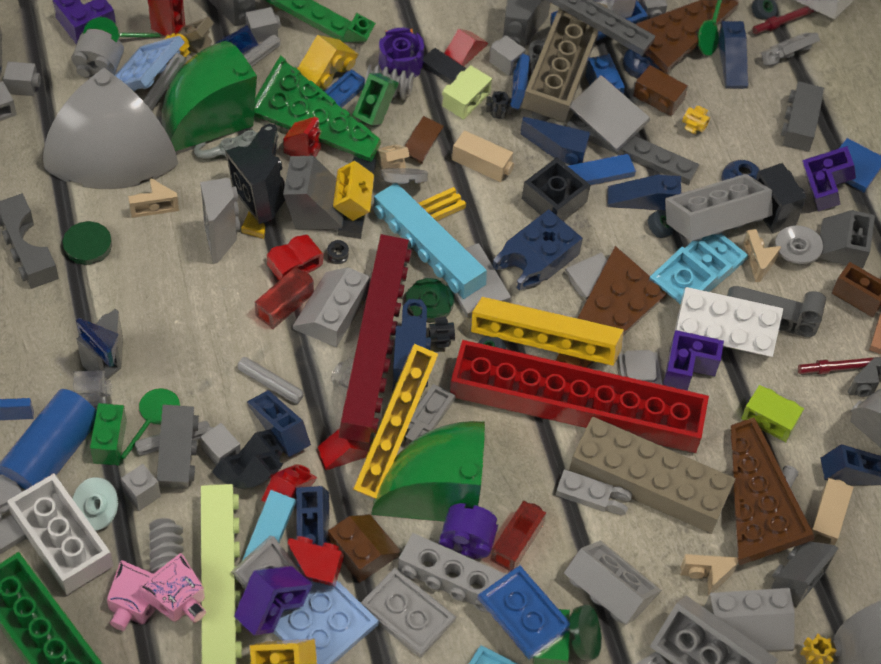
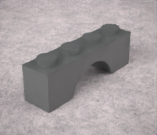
M23 193L1 200L0 226L4 228V231L1 232L6 245L11 244L12 246L10 253L14 263H20L21 267H18V271L22 281L27 280L32 289L58 280L56 264L48 247L33 246L23 240L25 233L34 226L31 210Z

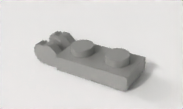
M565 469L556 491L558 497L603 512L616 513L617 515H625L628 508L618 501H609V498L628 502L632 497V493L629 490L613 487V485Z

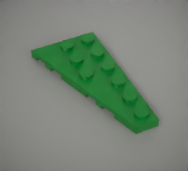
M282 55L279 56L255 98L254 116L289 130L295 122L317 117L319 118V129H321L319 142L371 162L381 145L380 138L361 122L356 121L347 110L342 109L336 104L335 100L314 82L304 77L295 66H291Z

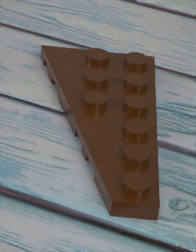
M698 0L635 24L655 35L654 42L645 54L667 74L674 64H678L686 53H690L698 46L700 27L706 20L713 19L717 0ZM722 0L716 21L717 25L721 21H725L737 10L739 4L737 0Z
M615 246L577 319L624 329L623 335H625L667 296V293L651 281L650 276ZM559 353L556 359L559 362L588 368L595 362Z
M755 417L731 425L734 478H736L734 481L739 566L813 541L814 534Z

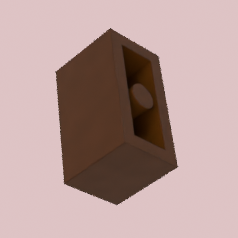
M649 65L636 81L633 96L660 112L672 116L685 100L688 85Z
M849 262L839 275L831 294L873 318L881 308V279Z

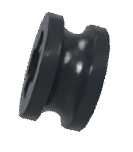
M335 240L328 245L327 256L330 262L343 264L348 260L349 246L347 243ZM335 250H340L342 254L337 255Z

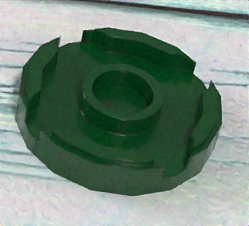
M85 221L79 222L67 230L63 238V246L70 260L77 264L90 265L93 264L92 262L97 260L100 262L108 256L112 248L110 232L105 226L98 222Z
M425 278L417 280L406 292V302L409 299H419L424 302L427 308L426 322L435 323L436 317L449 316L453 309V292L448 285L445 286L438 279ZM418 306L408 308V312L412 316H420L422 313L421 308Z
M581 605L575 607L570 616L569 630L575 636V640H572V646L576 655L581 660H595L600 654L602 645L599 619L595 610L590 605Z

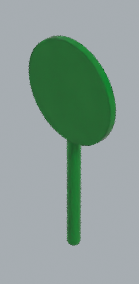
M717 0L713 19L703 22L699 30L698 45L704 55H712L718 46L719 30L716 21L722 0Z
M106 17L91 19L83 30V34L89 29L105 31L112 35L111 39L116 43L119 37H161L160 33H119L116 24Z
M157 388L147 392L141 398L139 410L141 416L146 421L121 455L122 459L128 456L135 446V442L140 439L150 423L161 425L163 405L180 406L179 398L174 392L164 388Z

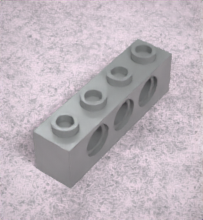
M412 533L398 562V570L407 578H416L425 582L431 589L443 590L458 601L465 600L474 604L482 612L488 611L477 599L478 594L506 575L415 533ZM431 562L434 566L426 567L422 563ZM455 573L458 577L450 578L446 574ZM480 584L483 588L474 589L471 585Z

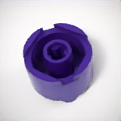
M399 27L388 30L379 41L378 63L382 72L385 67H388V74H391L396 69L397 76H400L402 71H405L406 78H409L412 72L414 77H417L423 66L424 41L418 33L416 35L411 33L408 28Z
M464 503L450 506L438 544L473 560L488 557L492 551L499 525L496 524V516L487 509L474 505L473 509L464 508Z

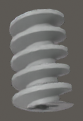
M369 64L365 83L369 73H381L399 82L393 98H396L399 93L401 100H405L407 95L410 96L414 81L413 72L409 78H406L405 71H402L401 75L397 76L396 69L391 74H388V67H385L383 72H380L379 65H376L372 71Z
M159 518L149 524L151 531L149 533V547L151 550L149 553L151 560L150 572L153 574L177 555L184 552L183 546L180 545L183 543V537L181 536L183 527L176 525L172 519Z

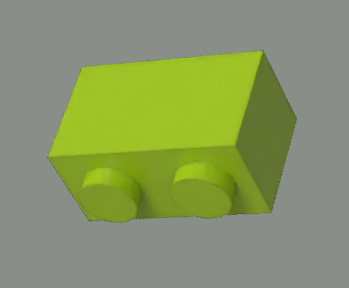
M759 385L746 405L741 419L747 420L755 417L761 430L786 443L799 422L804 408L796 402L776 394L772 389Z

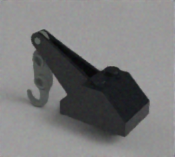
M266 124L261 127L258 133L248 130L237 137L225 138L217 147L208 150H200L206 145L205 142L197 144L194 148V154L199 158L209 159L220 155L226 156L232 187L236 186L238 197L259 224L274 218L285 201L283 195L285 181L280 174L283 167L279 157H276L278 142L276 125Z

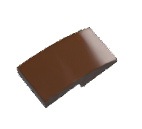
M423 116L405 147H408L410 158L423 164L444 126Z

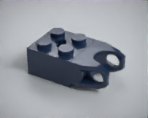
M548 209L506 242L502 251L493 260V268L499 270L515 266L522 269L523 273L517 280L516 288L519 291L540 284L543 280L547 281L579 256L583 238Z
M409 299L403 305L402 325L396 326L392 394L412 346L416 344L430 350L431 338H426L427 308L424 302L419 299ZM411 306H418L421 308L422 313L420 316H410L407 310Z

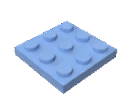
M175 36L140 46L115 76L133 91L140 88L147 89L154 83L153 78L165 70L167 67L166 63L176 53H180L179 49L185 42L180 36Z
M338 580L336 587L310 581L313 585L303 607L285 609L274 634L280 640L315 639L317 664H334L377 627L378 620Z

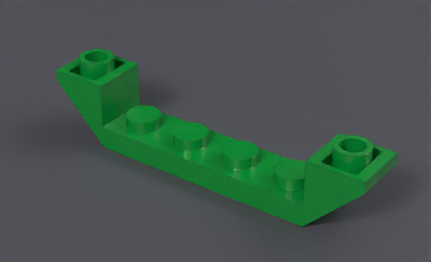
M265 0L342 42H366L376 24L357 12L353 20L350 21L314 0Z

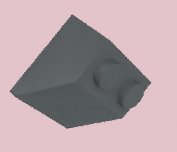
M811 541L804 543L801 548L795 546L787 557L789 562L786 566L780 564L773 573L772 577L775 580L771 589L790 588L793 605L798 607L825 574L839 548L835 545Z

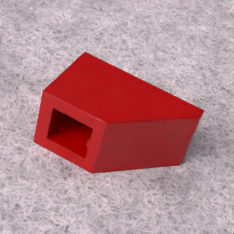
M312 117L293 124L283 138L285 154L289 156L314 157L318 155L321 144H319L321 133L319 118Z
M300 464L285 468L272 476L261 500L266 503L270 490L297 500L296 488L311 487L317 477L310 473L309 468Z
M297 536V540L289 538L288 545L309 581L336 587L344 558L342 551H338L339 547L330 543H323V546L312 544V539Z

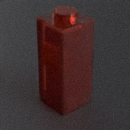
M297 267L292 269L255 301V316L270 328L274 329L313 294L314 280L307 272H302Z
M523 500L492 548L490 560L510 572L515 569L543 527L546 512L540 506Z

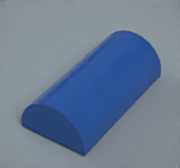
M67 389L58 390L1 460L0 474L15 481L18 486L25 490L52 474L57 475L93 430L97 413L96 409L79 394Z

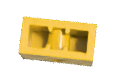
M355 160L337 170L333 208L352 221L370 213L374 174Z

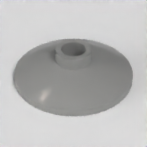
M795 225L786 227L778 233L775 246H781L779 254L785 260L796 264H808L820 257L823 250V241L814 230L805 226Z

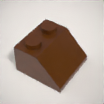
M371 514L349 516L328 530V543L339 547L338 551H342L344 555L342 563L359 583L395 560L402 553Z

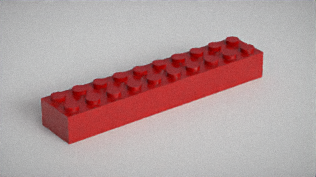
M462 340L450 384V393L454 394L455 398L584 428H587L591 418L595 417L657 445L697 453L702 439L709 395L467 340Z

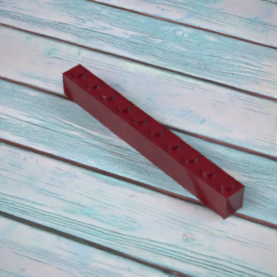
M380 234L338 438L369 443L371 433L376 434L379 418H374L375 413L380 414L383 398H378L379 393L384 394L387 379L382 378L383 373L388 374L391 359H387L386 355H392L394 340L390 339V335L395 336L398 321H393L394 317L399 318L401 303H398L397 299L403 298L405 285H402L401 281L406 282L408 267H404V263L409 264L412 250L407 249L409 239Z

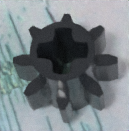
M494 91L492 97L487 96L486 112H490L493 118L505 119L507 113L512 114L511 97L509 98L506 92Z
M436 317L435 323L428 325L429 338H431V342H436L437 348L449 347V341H455L454 322L448 323L446 317Z

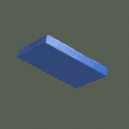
M521 565L478 594L477 599L529 660L569 631L570 622Z

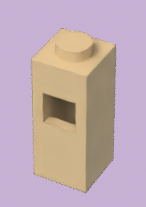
M465 130L453 145V161L499 182L503 180L505 175L509 176L514 168V163L512 162L513 152Z
M828 478L811 526L814 534V540L811 542L836 544L853 491L852 486L847 485L843 481Z

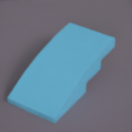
M722 233L702 237L701 240L692 241L686 248L681 247L650 276V280L681 304L685 287L710 292L748 259V254Z

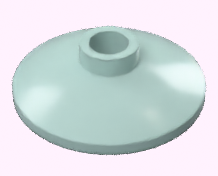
M98 477L89 478L78 486L73 496L74 502L95 531L107 527L114 519L118 508V496L115 488L109 481Z

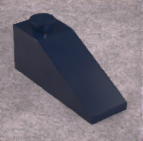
M722 21L719 30L718 46L725 88L748 89L747 37L744 21Z
M523 116L520 135L553 158L557 157L563 163L574 165L584 161L590 132Z
M653 175L610 185L607 188L608 207L666 211L665 198L682 193L681 176Z
M267 390L247 401L248 406L265 430H272L287 456L290 457L298 454L311 445L303 420L272 392Z
M840 444L820 457L824 480L826 481L830 478L843 481L847 485H881L880 455Z
M323 486L296 488L297 536L312 539V544L323 546V543H327L330 520L329 491ZM297 561V567L301 568L300 564Z

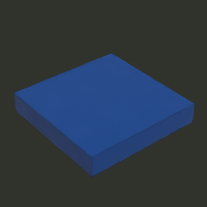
M846 138L840 148L848 146L856 173V179L846 181V183L865 193L881 170V155Z

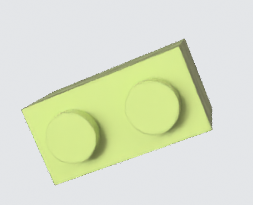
M470 65L465 71H461L458 74L456 80L451 85L448 84L442 92V107L464 120L491 93L492 78Z

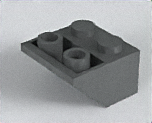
M850 210L824 218L820 230L823 250L818 259L844 265L851 262L863 269L871 250L875 215Z
M116 308L110 313L104 314L96 324L82 331L77 338L82 366L102 384L122 367L123 333L119 311Z

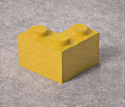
M317 35L297 69L304 77L314 82L322 90H325L332 83L336 71L346 73L354 67L355 60L359 54L339 39Z
M315 639L266 641L250 645L251 664H317Z

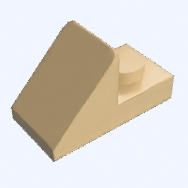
M398 144L378 148L376 152V157L382 170L387 168H406L404 158L410 157L408 147Z
M150 179L152 193L128 196L132 218L179 211L177 193L153 179Z
M757 229L747 230L743 246L748 254V260L755 281L761 282L777 260L781 246L764 248V241L762 238H759Z
M685 554L681 564V575L694 579L707 577L709 595L733 575L738 564V557Z

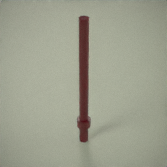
M805 6L779 17H770L765 22L753 26L752 32L756 35L767 30L773 31L782 24L814 13L816 10Z
M874 357L830 362L827 359L817 360L816 363L799 364L798 373H817L818 375L829 374L830 371L865 368Z

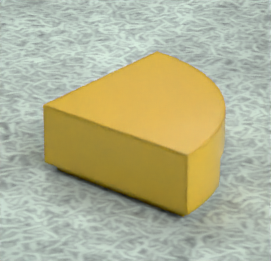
M249 211L241 227V233L264 239L265 225L264 223L259 224Z

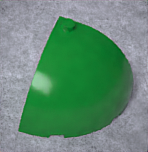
M222 41L203 49L182 66L170 83L163 102L161 125L169 136L175 152L253 127L257 75L241 51L232 43Z
M464 421L447 424L424 433L409 443L395 457L393 465L384 477L377 498H374L371 515L444 522L449 507L454 504L464 503V508L473 509L474 505L478 506L482 485L485 421Z

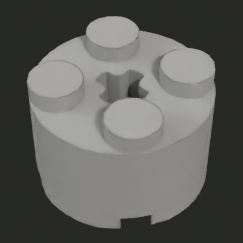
M89 29L84 34L82 32L72 55V62L77 67L76 72L83 77H88L89 75L94 76L102 68H105L115 75L124 52L122 43L119 40L116 43L111 39V34L102 30Z

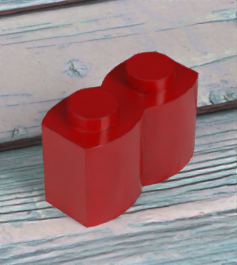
M308 234L296 236L286 245L273 247L267 254V266L282 285L293 282L301 275L310 273L323 265V253Z

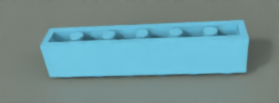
M398 183L392 184L374 196L373 210L379 219H383L393 233H397L401 238L409 239L408 248H413L418 253L421 261L428 263L433 268L434 273L439 278H443L454 293H458L465 299L486 285L487 270Z

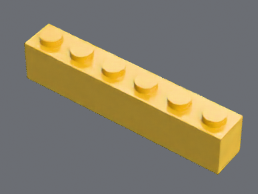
M481 297L472 311L471 332L498 337L503 340L614 366L622 350L624 329L487 297Z
M416 344L412 346L352 490L373 499L377 498L379 488L393 465L438 353Z

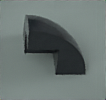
M271 429L255 432L239 454L223 457L212 473L225 484H233V487L236 488L258 486L271 479L283 466V463L280 462V456L283 453L282 447Z

